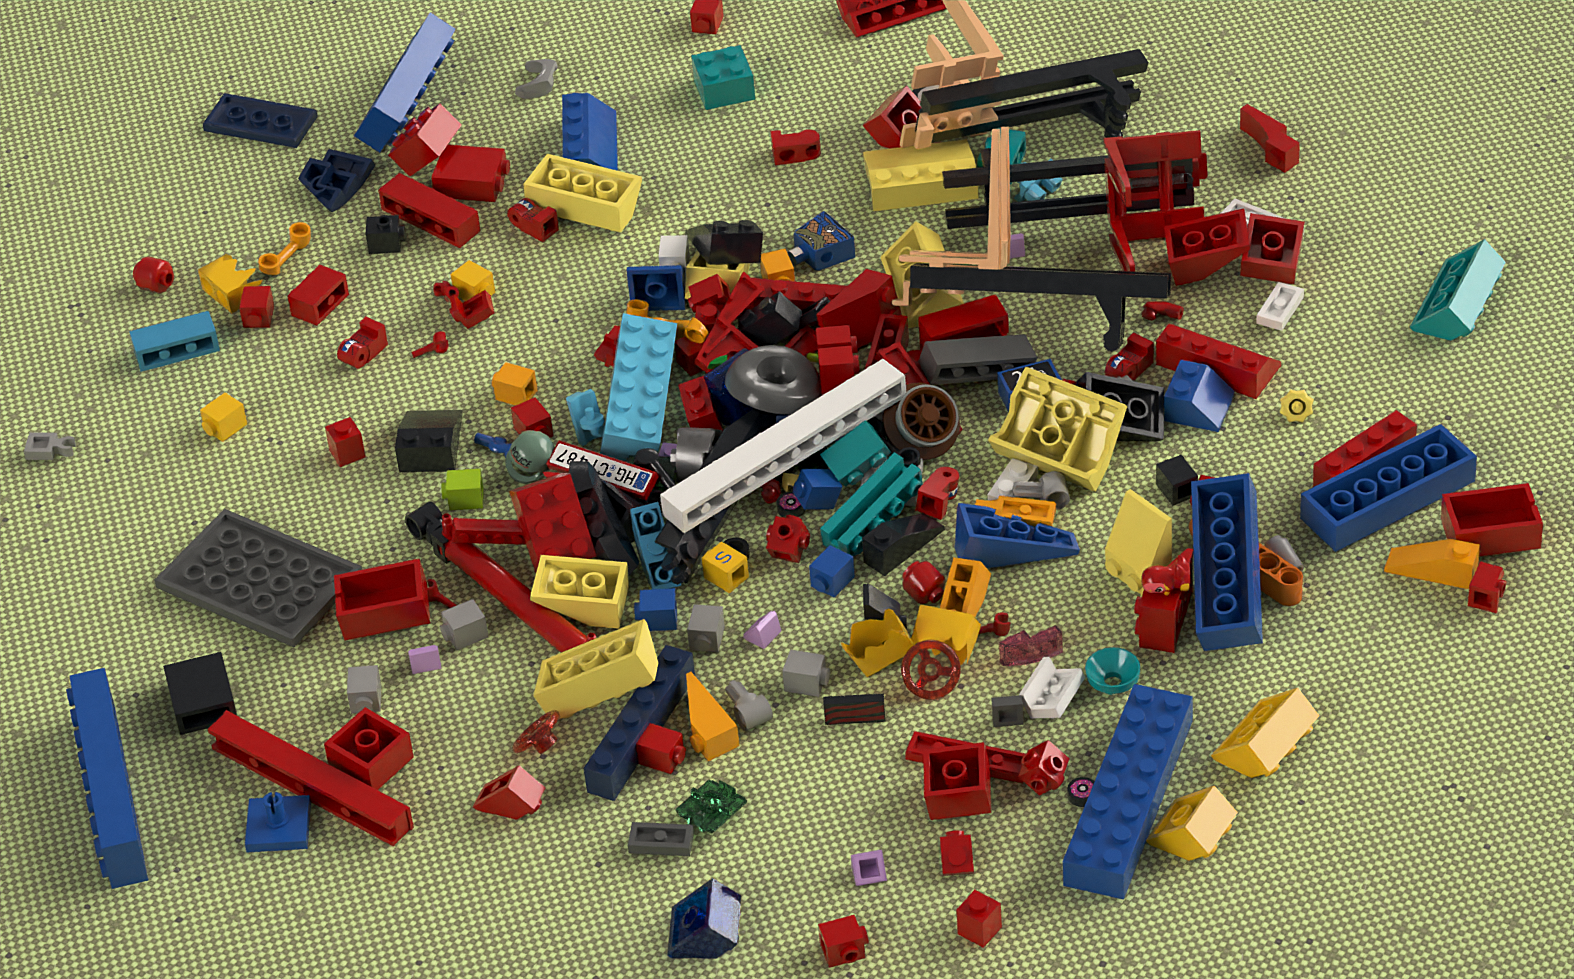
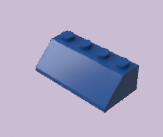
M589 93L562 95L563 158L618 171L616 110Z

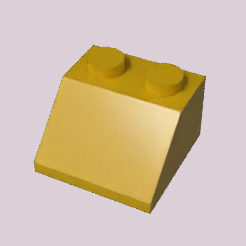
M1211 786L1175 799L1146 841L1153 847L1188 861L1199 857L1207 858L1216 851L1218 847L1216 843L1221 836L1231 829V822L1238 812L1215 786Z

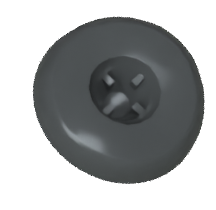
M767 345L753 348L736 358L725 376V386L734 398L750 407L770 413L791 415L822 396L821 379L816 368L804 355L785 346Z

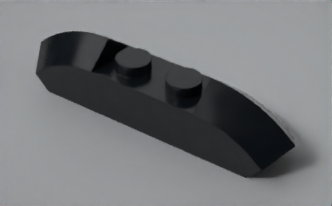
M570 461L568 473L571 474L599 560L627 562L629 576L638 567L640 561L596 469L589 461Z

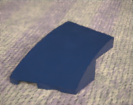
M329 149L323 160L309 158L298 179L330 212H334L346 204L362 187L374 169L375 163L370 158Z

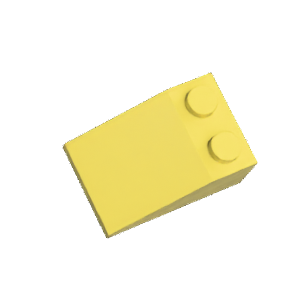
M697 250L686 267L685 299L691 297L688 286L715 274H718L728 284L730 293H732L741 274L745 272L748 275L750 263L709 265Z
M1129 489L1125 493L1105 547V566L1112 576H1116L1126 583L1132 591L1142 595L1144 591L1141 582L1143 571L1149 566H1168L1172 562V518Z
M541 555L530 600L589 626L619 629L629 589L627 562Z

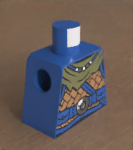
M823 211L795 230L793 234L794 248L787 252L793 266L805 261L814 270L820 271L855 258L854 236Z

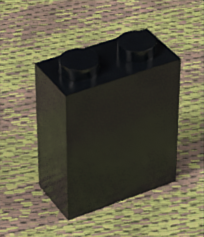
M221 652L163 666L180 735L208 729L226 710L237 715Z

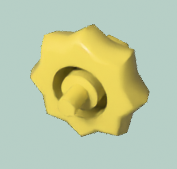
M1290 389L1287 395L1280 399V413L1287 418L1289 423L1294 421L1303 423L1309 415L1313 414L1312 404L1314 399L1309 397L1305 390L1295 391Z

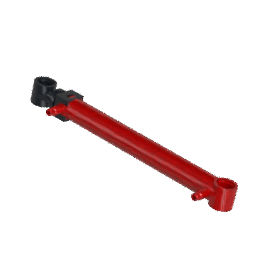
M427 502L405 516L406 526L417 540H422L426 537L427 541L433 546L434 554L446 564L450 561L560 653L596 639L594 633H589L586 636L558 612L531 601V590L475 543H453L451 534L453 520L451 515L448 513L442 515L439 508L433 502Z

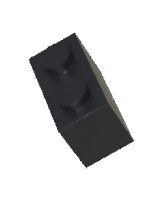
M779 291L771 297H765L752 309H746L738 318L739 324L737 329L758 347L774 345L798 330L802 311Z

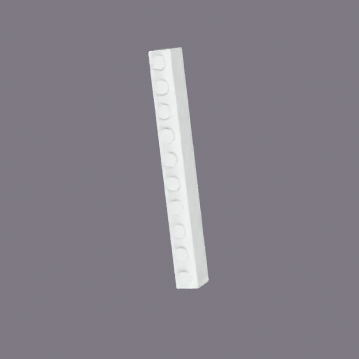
M884 359L869 366L864 371L846 380L841 385L660 494L663 516L682 532L686 533L853 430L864 420H869L900 401L906 393L905 375Z

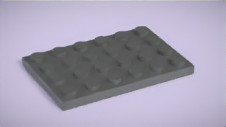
M223 509L154 581L156 588L291 647H295L334 606L336 598L334 575L362 570V566L232 511Z

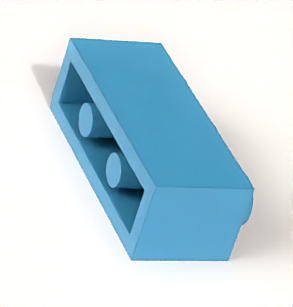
M209 311L129 331L140 372L220 351L216 330Z

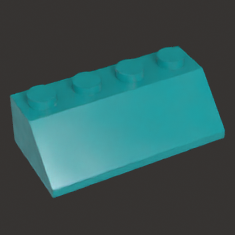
M1485 239L1445 259L1410 325L1412 331L1451 341L1459 336L1465 337L1474 330V323L1477 317L1484 311L1483 306L1492 295V288L1501 278V271L1506 263Z

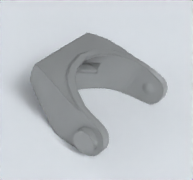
M551 59L527 61L525 69L529 72L540 74L531 82L516 87L515 94L523 99H531L551 92L554 85L553 72L558 68L556 61Z

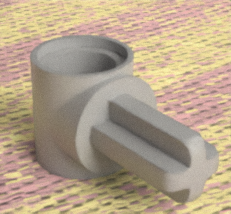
M1057 471L1044 474L1040 477L1039 482L1017 481L1013 483L1012 492L1014 497L1053 501L1056 503V510L1064 508L1070 501L1065 476Z
M732 680L729 682L725 691L735 703L733 708L734 715L743 731L773 719L770 704L762 694L757 696L754 693H749L739 681Z

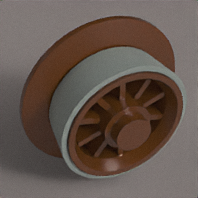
M926 383L907 384L906 393L902 399L883 411V427L888 440L899 450L906 447L917 449L920 453V459L923 460L935 459L945 454L954 445L959 434L960 419L954 400L946 391L934 385Z

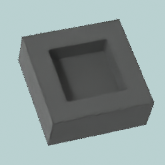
M1022 695L991 698L993 727L1024 725Z

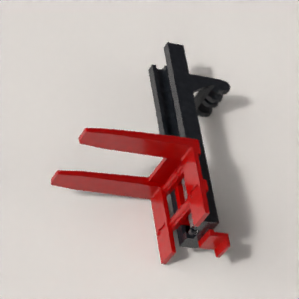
M1200 130L1176 133L1161 132L1155 135L1124 138L1122 136L1103 138L1108 155L1010 165V183L1105 173L1106 193L1010 203V223L1108 214V221L1113 234H1109V241L1122 271H1135V263L1128 241L1165 237L1164 226L1204 217L1203 206L1174 209V207L1195 205L1193 187L1200 186L1199 179H1206L1208 177L1207 155L1201 152ZM991 148L981 150L983 163L981 168L942 171L945 189L984 185L985 205L945 209L947 229L988 225ZM1160 209V211L1127 214L1130 211Z

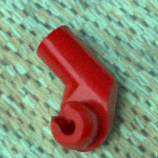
M448 281L433 284L434 295L436 297L444 296V300L448 303H451L450 296L454 294L457 297L459 296V290Z
M1148 301L1143 305L1144 310L1141 314L1143 318L1150 321L1156 319L1157 313L1180 320L1184 308L1166 301Z
M774 478L760 486L763 489L761 496L766 503H775L781 495L780 482Z

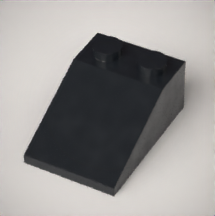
M741 220L739 223L731 224L725 221H714L713 224H703L685 231L689 241L709 265L761 262L763 232L753 221Z
M1086 372L1077 380L1076 386L1127 406L1117 441L1163 440L1164 387Z
M462 410L407 411L398 427L395 443L399 473L447 472V470H455L463 415Z

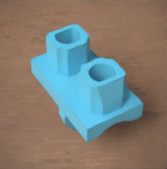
M1052 178L1017 182L1020 184V192L1015 195L1014 199L1017 202H1022L1025 199L1028 201L1043 200L1047 192L1041 186L1043 185L1053 193L1060 187L1063 179Z
M589 389L582 393L576 392L567 396L566 401L578 443L584 446L589 441L602 437L605 420L604 416L600 413L595 392Z

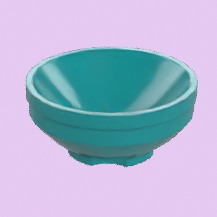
M1110 647L1098 650L1086 662L1085 673L1087 681L1094 689L1109 695L1126 692L1139 680V660L1133 653L1122 648ZM1116 677L1121 680V683L1118 685H1108L1105 683V680Z

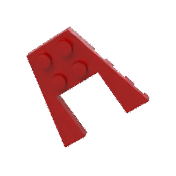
M745 272L741 274L694 363L708 375L710 372L723 373L720 369H707L712 360L727 355V362L731 365L740 355L758 347L732 325L764 291V288ZM807 325L785 347L791 348L805 357L808 353H816L818 351L816 332Z

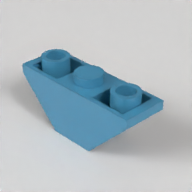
M655 502L630 509L636 548L651 590L680 587L681 583L678 585L674 584L670 578L676 567L670 571H664L661 567L663 559L668 553V548L655 543V539L665 525L659 503Z

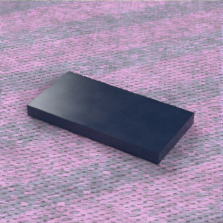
M224 93L204 121L203 129L205 132L297 148L318 115L315 109Z

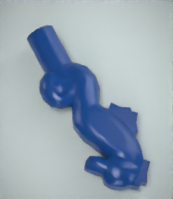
M477 433L474 438V443L486 446L494 453H504L505 458L512 443H507V440L500 436L491 437Z

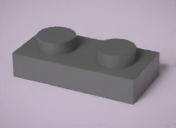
M632 822L628 840L629 854L690 856L694 836L693 825Z

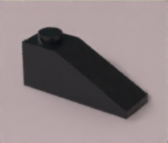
M924 513L883 522L862 538L864 563L883 576H886L945 530V526Z

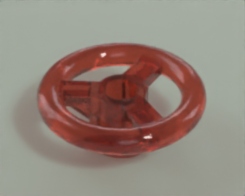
M924 640L916 643L906 652L901 664V675L907 689L917 697L927 700H935L948 695L956 687L961 674L960 661L955 651L946 643L938 640ZM927 649H937L943 652L949 658L952 667L941 666L937 659L930 657ZM919 653L921 661L918 663L917 672L920 677L914 683L910 674V665L913 658ZM928 664H933L936 668L935 673L932 675H927L925 672ZM940 675L950 677L947 684L938 690L928 691L923 689L928 681H934Z
M551 710L533 722L515 740L512 745V751L518 754L534 746L535 750L542 754L552 747L558 740L551 730L560 718L559 711Z

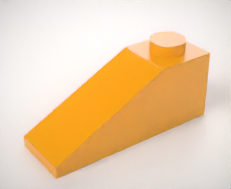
M1446 539L1391 548L1384 572L1469 589V584L1478 567L1480 545Z
M953 557L940 608L969 613L976 617L984 602L991 577L990 571L981 561Z
M692 672L687 673L686 680L692 731L690 743L697 753L701 752L709 762L739 747L738 728Z

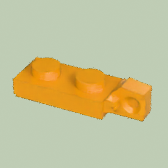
M999 496L998 499L992 501L976 499L975 505L996 509L994 514L1011 519L1012 514L1022 517L1021 521L1031 526L1042 523L1053 527L1056 513V503L1053 501Z

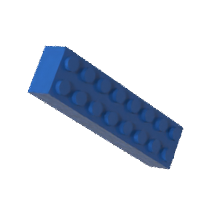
M105 668L69 675L71 688H67L66 692L69 705H75V708L70 710L73 727L79 726V729L74 731L77 748H83L82 751L78 752L81 770H87V772H83L81 775L85 792L91 791L85 797L89 814L95 813L89 819L93 836L99 835L93 841L97 858H104L99 860L102 877H109L112 889L149 881L116 709Z
M1137 684L1133 685L1064 856L1063 886L1124 900L1193 722V696Z

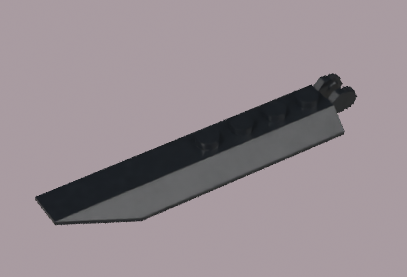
M753 408L724 429L699 471L775 425L778 414ZM738 500L686 533L667 520L655 539V543L668 548V553L664 557L661 567L664 571H670L676 567L673 575H671L672 577H670L674 584L678 585L682 582L686 584L689 582L702 557L708 551Z

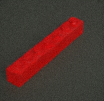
M453 518L451 528L453 543L526 545L518 520Z

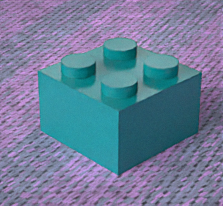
M741 45L691 55L693 79L705 110L755 100L753 73Z

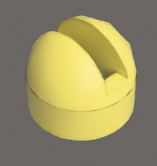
M783 473L782 487L786 492H790L791 486H794L799 475Z

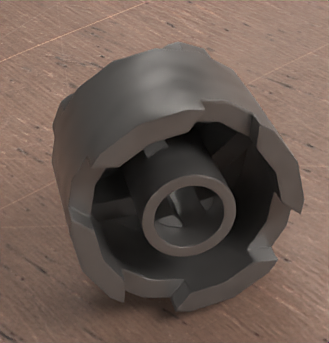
M678 428L676 449L671 450L670 454L671 465L676 466L677 483L682 482L690 475L699 471L721 436V430L712 428Z

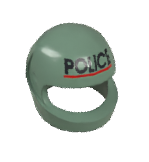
M527 430L521 432L513 441L505 460L507 471L513 480L522 484H530L540 480L544 476L543 472H548L549 468L546 463L550 459L555 447L547 435L540 431ZM512 462L523 471L538 473L533 476H523L515 471Z

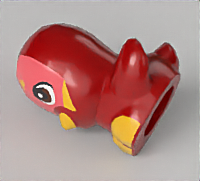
M1178 555L1176 562L1169 567L1161 565L1147 567L1141 576L1142 587L1149 593H1164L1165 595H1168L1173 589L1188 591L1190 589L1189 562L1182 555Z

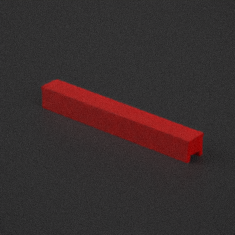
M227 710L208 728V733L216 737V742L211 745L212 750L298 796L310 795L311 803L391 846H394L409 830L414 828L409 806Z

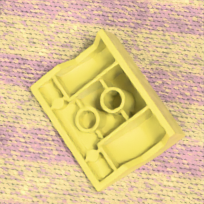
M967 139L932 143L931 147L922 149L908 146L863 152L866 174L870 183L873 211L979 199L978 186L945 189L943 186L942 171L976 168L975 159Z
M1025 367L1011 394L1009 413L1000 431L990 435L988 441L997 454L1036 465L1038 470L1046 473L1051 471L1060 472L1065 476L1066 481L1096 492L1109 466L1127 406Z

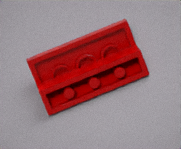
M836 0L842 19L856 38L947 9L942 0Z

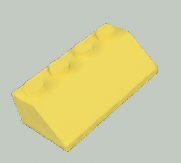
M547 154L523 185L525 198L531 199L537 206L543 209L548 206L556 209L557 217L622 232L633 217L642 177Z
M916 221L880 257L886 274L893 277L898 299H903V283L905 280H910L911 265L926 263L899 261V256L902 254L910 255L912 250L945 251L939 234ZM912 288V305L900 306L903 316H908V328L919 327L918 317L964 304L961 294H948V290L937 289V293H921L920 288Z
M645 619L542 660L533 696L551 722L561 718H569L578 711L594 708L605 700L613 697L619 698L630 690L646 687L655 681L658 660Z

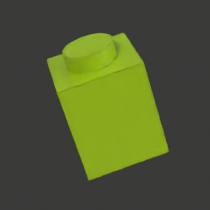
M481 468L447 470L446 482L441 483L442 499L448 500L449 511L483 508L484 485Z

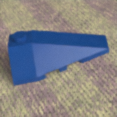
M958 503L955 551L958 558L981 561L986 568L1079 554L1080 549L1074 533L1042 523L1031 526L1021 521L1022 517L1013 514L1011 519L994 514L996 509Z

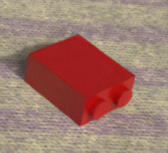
M448 144L439 156L432 174L433 189L453 199L496 202L499 192L503 191L505 175H509L510 160H506L505 149Z

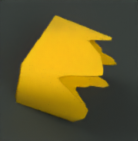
M225 254L198 269L202 289L233 314L239 310L244 286H259L263 280L247 284V279L255 272L256 268L235 271L237 260L233 259L231 255Z
M920 605L911 637L916 648L914 651L932 648L933 654L938 655L948 647H951L954 654L957 655L958 665L961 666L966 658L968 664L981 624L969 613Z
M889 608L884 612V620L869 619L852 624L850 645L841 642L843 649L866 677L875 674L916 650L907 629L894 611Z

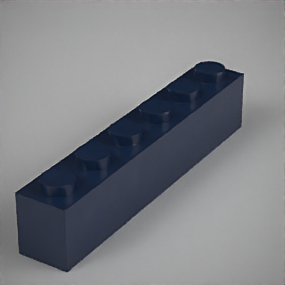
M665 645L657 657L658 667L655 681L646 687H638L585 765L584 775L587 793L615 801L639 764L636 747L637 741L649 723L663 727L687 691L686 674L692 672L695 675L692 652Z

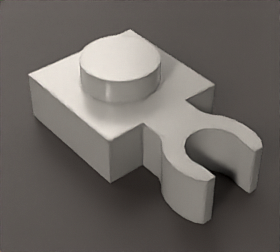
M29 432L24 449L25 459L53 460L55 454H60L64 457L73 456L72 447H76L75 439L72 436L58 439L57 433Z

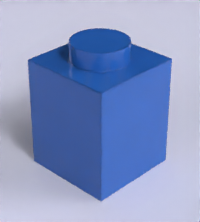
M801 469L793 487V493L803 509H834L842 490L841 483L831 469Z
M829 545L809 565L811 587L835 598L855 577L854 557Z
M675 588L640 590V602H634L635 620L645 619L649 631L677 630Z

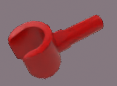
M443 331L436 332L433 335L432 343L411 352L413 358L432 351L445 353L449 347L446 333Z
M434 579L427 580L429 602L438 601L448 608L457 606V604L439 592Z
M1004 612L997 613L993 623L980 627L978 635L987 632H994L998 636L1007 635L1011 622H1008L1009 615Z

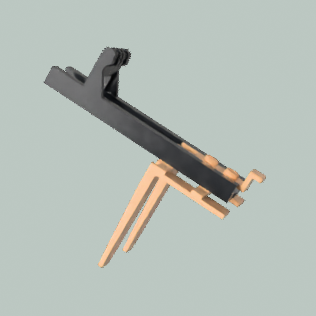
M942 0L975 55L953 59L934 34L928 35L926 51L933 63L914 67L911 87L912 89L939 85V88L922 92L920 115L916 123L903 125L900 140L901 148L914 146L916 149L931 147L932 143H940L944 140L987 134V132L996 128L1013 127L1077 113L1083 114L1104 127L1105 138L1123 137L1121 130L1125 129L1126 126L1125 121L1128 118L1126 111L1130 109L1132 102L1139 101L1141 90L1139 88L1134 89V82L1132 80L1119 82L1117 78L1147 71L1149 62L1140 49L1000 76L997 64L999 60H1003L1004 55L965 0ZM981 76L979 81L969 82L968 80L969 78ZM1094 82L1100 85L1098 87L998 106L1004 100Z
M1001 127V140L1000 129H992L987 253L912 250L910 255H900L899 261L926 263L911 265L910 280H905L903 283V299H894L892 304L894 306L912 305V288H920L921 293H937V289L948 290V294H964V290L1092 295L1096 296L1109 322V331L1103 335V344L1106 348L1105 350L1112 352L1118 350L1124 341L1126 297L1167 299L1171 295V273L1007 266L1010 263L1011 241L1009 127Z

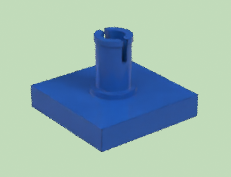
M270 792L264 798H250L245 836L246 852L308 849L311 813L310 795L282 797L280 793L275 792V797H273L272 792Z

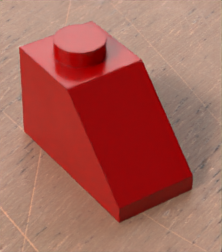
M518 765L485 784L473 808L480 812L517 820L528 813L532 815L539 809L542 804L540 798L546 787Z

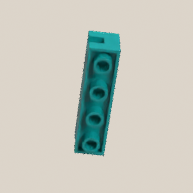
M894 452L820 528L823 545L825 547L831 545L853 557L856 554L862 553V538L881 523L887 522L893 516L900 514L904 505L912 497L917 496L918 489L923 485L921 469L914 464L906 468L903 457Z

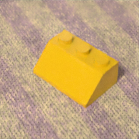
M1299 688L1260 699L1213 752L1211 757L1215 761L1250 778L1260 775L1270 776L1279 769L1281 759L1290 755L1296 749L1295 743L1312 731L1313 727L1311 725L1319 717V714Z

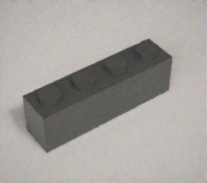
M1020 334L925 341L918 363L930 385L998 380L997 372L1035 363L1038 357L1026 335Z

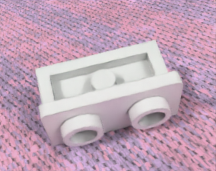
M1043 657L1019 694L1022 695L1023 706L1030 718H1060L1086 677L1081 668L1056 669L1050 657Z

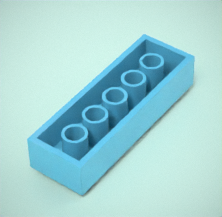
M623 313L617 339L600 454L634 463L635 454L640 449L651 448L659 452L677 323Z

